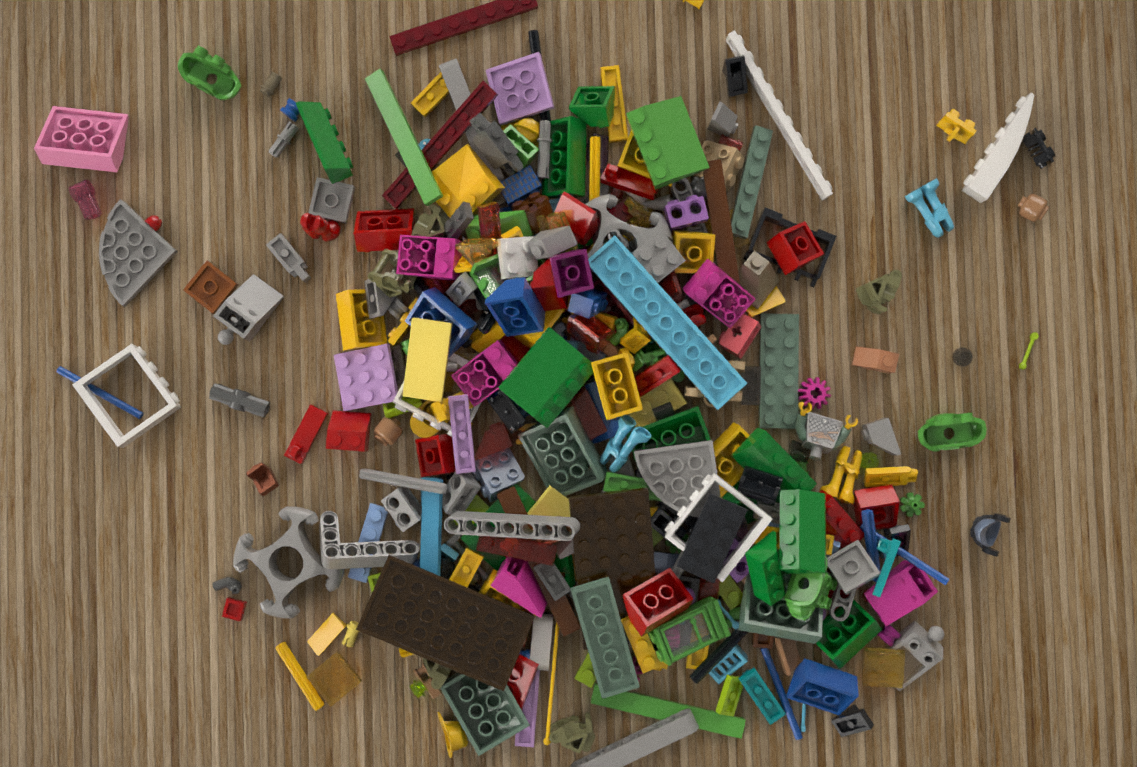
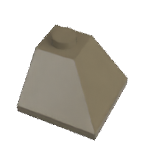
M756 251L752 252L738 271L740 286L756 298L751 304L756 309L760 307L780 281L771 263Z

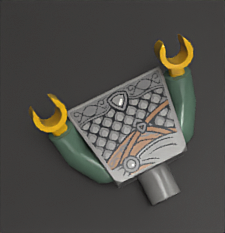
M801 401L798 404L801 412L798 413L795 429L799 439L802 441V447L811 449L809 458L820 461L822 453L828 454L831 450L839 448L846 441L851 432V427L858 424V419L856 417L853 423H849L848 419L851 417L849 414L845 417L846 425H843L844 422L810 412L812 410L810 403H808L806 409H803L804 402Z

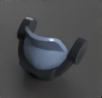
M999 513L978 516L973 521L970 535L984 553L998 557L999 551L991 548V546H993L997 539L1001 521L1010 523L1011 518Z

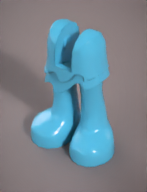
M936 178L904 197L908 202L913 203L925 219L924 223L933 236L939 238L943 236V230L939 222L948 232L954 229V224L945 203L941 204L935 190L939 186V181ZM923 195L926 197V199L928 200L929 204H930L931 207L933 208L932 213H931L930 209L928 208V206L926 205V203H925V201H924V199H923Z
M623 415L619 418V428L614 438H610L600 458V463L603 465L612 456L616 458L609 468L612 473L619 471L628 460L630 452L638 443H646L651 438L648 430L639 426L635 427L636 421L629 415ZM632 430L628 440L623 446L621 442L626 437V435Z

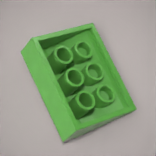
M681 96L645 105L626 113L628 123L655 190L710 168Z

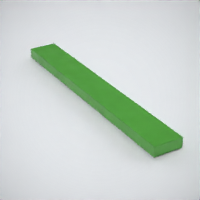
M378 69L365 78L366 83L424 204L429 206L442 198L443 194L383 70Z
M598 683L594 684L591 704L659 720L688 708L691 709L699 729L742 739L746 719L742 717L720 715L713 710L632 691H626L602 699Z

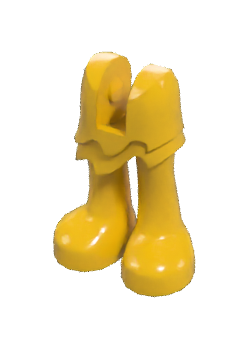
M843 446L836 458V466L830 483L821 486L819 492L824 490L833 498H837L838 501L853 505L855 501L853 486L855 479H858V474H860L862 452L856 450L851 462L848 463L850 447ZM844 473L847 476L843 488L839 493V488Z

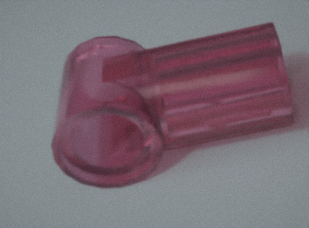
M88 179L68 187L71 197L78 203L85 220L100 217L102 212L94 196L96 192Z

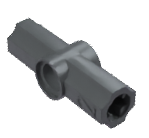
M214 383L209 393V399L229 405L228 407L242 412L247 411L260 417H266L270 409L269 401L252 396L251 393L231 389L221 384Z

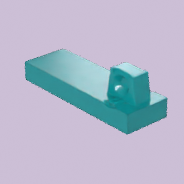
M880 539L877 550L885 553L886 558L872 595L881 597L901 541L892 539V541Z
M754 667L742 673L743 675L738 679L770 725L786 715Z

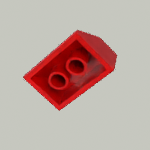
M414 208L357 211L353 232L357 252L383 251L384 249L399 250L400 235H411L415 226Z
M821 490L820 493L826 494V534L834 535V540L841 543L839 550L856 540L860 541L864 537L863 531L831 495Z
M671 568L666 569L623 594L629 620L641 637L687 610L693 601V597Z

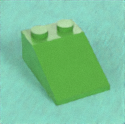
M525 210L473 215L474 219L465 229L470 245L476 247L485 246L489 257L498 254L496 240L501 239L502 234L515 226L521 229L524 237L533 236Z

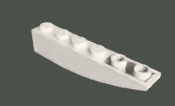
M1033 93L1026 97L1022 96L1015 105L1017 109L1015 112H1011L1005 120L1007 122L1005 127H1001L994 137L997 138L995 142L988 145L984 151L986 153L984 158H980L975 164L974 169L976 170L972 175L969 174L963 182L965 186L962 191L979 203L989 198L1019 149L1030 118L1034 99Z

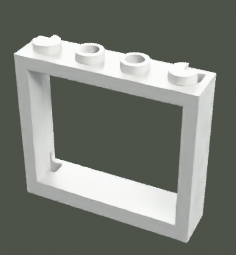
M130 344L72 384L117 447L120 448L126 447L181 408L178 403L180 402L178 396L174 392L171 393L167 388L169 386L168 382L164 377L158 376L156 373L158 371L157 367L153 362H148L145 358L146 352L140 346L137 347L133 344ZM133 355L168 405L123 435L87 385Z
M456 354L448 358V362H457V367L459 368L469 362ZM403 381L393 400V403L396 404L395 408L404 413L406 410L414 413L412 417L422 422L424 419L431 422L430 426L437 430L443 428L452 437L450 424L444 421L438 424L434 416L401 400L403 397ZM480 404L470 409L471 422Z
M713 473L712 475L708 474L701 482L703 487L699 491L695 490L689 498L691 502L688 506L683 505L677 513L679 516L675 522L671 521L665 528V538L683 551L687 543L674 533L715 482L760 516L723 563L717 576L723 582L745 555V552L749 550L772 521V517L717 474Z

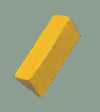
M775 286L758 309L750 305L746 313L752 318L784 304L786 301L778 287Z
M498 322L494 323L487 334H482L478 329L471 334V347L481 353L497 340H500L505 333Z
M333 612L309 638L307 643L320 656L344 630L347 624Z

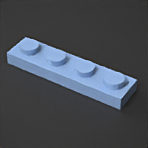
M370 503L358 542L380 541L388 516L384 506ZM372 567L350 568L348 578L367 583V576L370 575Z

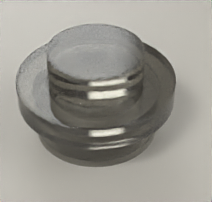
M958 348L953 353V361L958 366H967L972 361V353L967 348Z

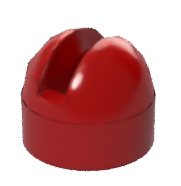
M152 215L145 220L154 231H158L162 226V220L158 216Z

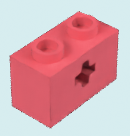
M743 314L731 329L728 327L726 331L722 332L718 344L722 349L742 359L761 329V325L758 321Z

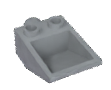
M253 274L224 301L213 317L228 327L227 330L219 332L218 341L223 345L230 344L234 339L233 333L235 332L250 342L284 296Z
M913 621L900 632L901 637L895 639L894 645L892 647L888 645L871 665L898 691H901L943 659V646L939 643L944 638V631L941 627L932 626L927 632L916 621Z

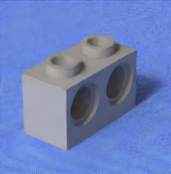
M455 471L447 483L446 493L443 494L442 508L446 514L452 515L456 511H465L481 488L472 473L456 474Z
M401 486L381 500L385 510L390 513L396 526L402 532L421 520L422 506L409 488Z

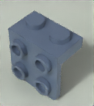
M508 447L476 460V472H472L475 479L482 486L480 490L483 497H487L490 503L497 500L496 494L499 491L522 482L525 477Z

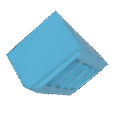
M737 644L709 672L710 676L720 684L726 679L727 674H733L748 662V655ZM728 657L734 662L733 665L727 660ZM722 662L727 666V670L721 665ZM716 667L723 673L721 676L715 670Z

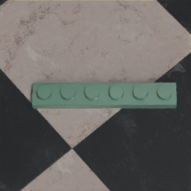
M757 125L752 130L731 217L733 236L743 239L748 238L773 130Z

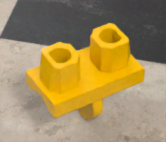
M952 109L941 118L936 126L948 134L947 141L950 142L955 138L966 144L977 131L974 129L975 122L970 119H966L963 122L959 119V112Z

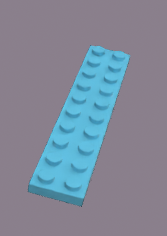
M615 235L588 259L590 269L717 410L747 384Z

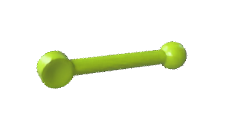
M1036 332L1030 334V343L1023 361L1019 364V368L1022 370L1026 369V362L1034 341L1039 338Z

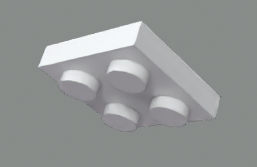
M534 236L496 240L501 279L533 276V273L538 269V261L535 259L527 242Z

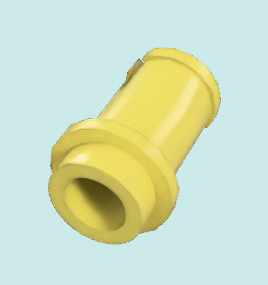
M350 621L347 624L348 629L342 641L343 645L347 643V647H354L358 632H360L356 630L358 622Z

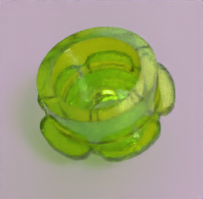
M866 452L862 454V468H875L879 465V460L875 453Z
M413 680L414 683L409 685L411 691L417 698L424 697V691L427 689L421 681Z

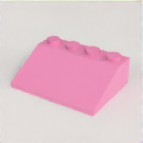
M53 106L34 150L42 164L118 172L124 155L129 116L128 114Z

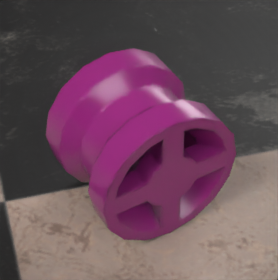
M884 625L882 631L877 634L890 647L894 645L895 639L901 637L900 633L891 625Z

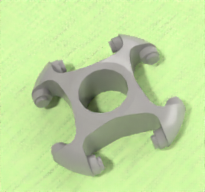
M602 195L585 204L596 211L600 220L597 240L588 254V259L603 246V241L608 237V233L613 235L610 232L613 229H617L621 235L630 239L633 243L634 251L661 229L673 243L670 227L663 215L658 212L652 211L649 221L655 227L648 229L627 224L611 215L607 208L611 209L612 206H616L618 198L614 195Z
M287 506L280 510L279 516L282 520H292V525L279 540L264 549L255 550L252 548L253 536L250 533H245L239 537L233 558V567L239 573L248 568L247 565L249 563L246 559H250L267 577L276 601L274 603L272 599L270 601L266 599L260 603V608L263 613L278 618H294L300 613V609L296 604L288 603V598L302 582L314 576L325 574L329 577L326 580V588L329 592L335 591L339 588L345 569L324 568L321 563V557L313 549L307 538L304 522L311 526L317 523L319 517L316 512L302 507ZM283 546L295 548L303 558V569L298 577H288L283 575L276 564L277 555Z

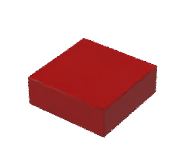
M230 597L226 598L222 617L242 621L247 602Z

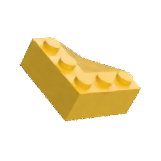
M466 144L432 171L443 194V197L436 202L449 218L462 202L470 203L473 215L479 214L505 188L469 144Z

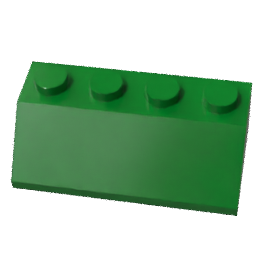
M296 102L331 183L334 184L353 176L351 171L354 168L349 157L345 158L344 156L346 148L342 141L338 142L336 136L339 133L335 124H330L329 120L332 117L328 108L324 109L321 102Z
M573 116L550 121V139H552V142L550 143L549 178L542 179V195L548 198H560L565 191L574 198L584 197L587 124Z
M696 406L643 426V428L650 432L651 438L646 443H638L631 453L636 463L634 454L636 450L711 440L699 407ZM630 431V432L626 435L627 440H628V438H629V436H630V434H631L632 431Z
M756 428L731 455L743 469L746 465L783 477L780 490L800 489L811 491L817 485L766 430ZM780 490L776 499L777 503H780Z
M800 489L780 490L779 570L786 574L826 573L825 493Z

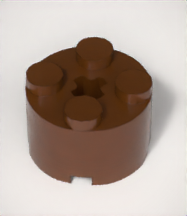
M534 192L529 195V198L512 204V211L525 210L530 229L534 234L544 231L553 225L552 216L554 211L547 196Z

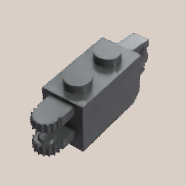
M481 113L474 116L470 120L477 133L473 137V142L492 167L497 169L501 166L509 176L514 175L517 171H521L523 164L516 155L519 151L497 122L494 120L490 123Z

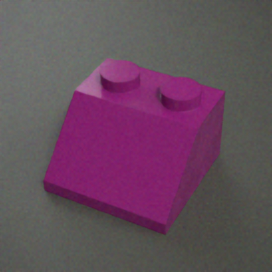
M586 249L571 250L550 257L557 297L560 298L594 289Z

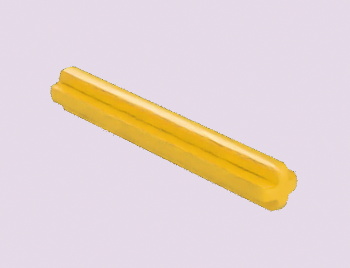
M598 136L590 138L589 201L600 197L601 139Z
M286 642L280 643L275 647L278 654L315 711L321 709L324 706V702Z

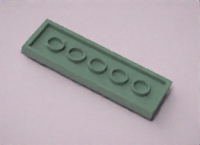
M761 313V329L759 331L758 428L795 429L798 416L799 314Z
M609 577L570 588L602 699L639 688V682Z

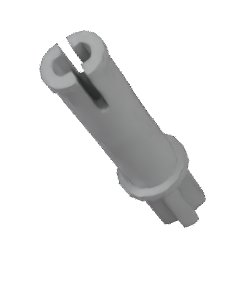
M547 120L540 121V132L537 142H539L537 178L541 179L549 178L550 143L552 139H550L551 123Z

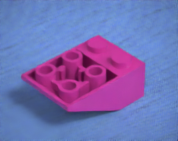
M400 235L396 274L456 280L460 273H455L454 268L462 257L463 242L455 238Z
M708 258L683 287V290L689 297L730 329L756 300L755 297Z
M497 340L452 374L451 377L463 393L468 394L469 401L476 407L499 390L498 387L516 367L518 361L503 341Z
M512 549L502 562L491 586L541 618L547 601L526 557Z
M903 560L889 572L881 597L872 595L876 583L864 595L883 624L888 626L926 603L938 591L924 571L907 560Z

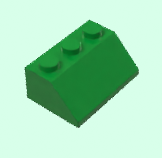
M775 531L770 532L745 552L754 596L770 606H773L785 596V575L783 571L779 570V545Z
M853 599L847 619L837 621L828 615L823 620L822 638L816 642V645L841 669L882 631V628ZM841 606L834 611L836 617L843 614Z

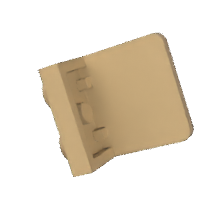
M706 140L702 145L707 161L721 159L726 191L729 192L731 186L736 181L739 170L743 167L745 158L737 148ZM703 171L696 173L693 176L700 178L703 176Z

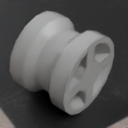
M397 297L387 309L397 320L401 318L404 312L409 311Z

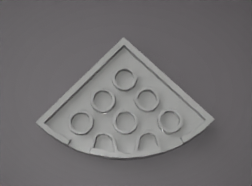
M120 199L107 217L108 221L104 232H101L99 259L101 271L105 276L110 292L122 306L126 307L178 251L157 231H154L124 200Z
M712 440L634 451L638 469L650 490L662 502L676 511H679L683 505L688 506L691 502L690 496L695 490L699 491L703 487L701 482L708 474H717ZM715 482L689 514L690 516L699 517L709 493L721 497L718 483Z

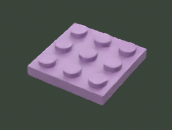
M539 52L486 70L489 86L498 94L494 99V105L501 126L554 109L543 61Z
M390 344L334 355L343 411L393 402L398 393Z

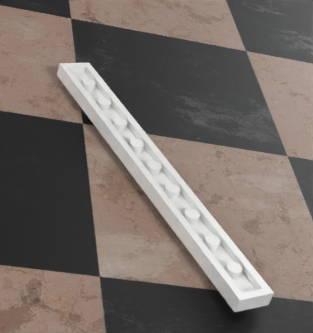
M734 30L728 34L726 38L727 44L735 57L745 56L748 79L822 201L833 194L829 181H825L822 176L821 167L814 163L809 148H805L802 143L803 138L801 134L793 128L792 119L784 113L781 101L779 99L776 100L773 95L772 86L764 80L763 71L755 65L752 53L746 50L741 35H737Z

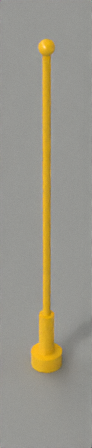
M560 572L561 575H562L563 577H565V573H564V572ZM557 622L555 628L546 737L543 740V743L545 745H550L551 743L549 736L559 638V627Z

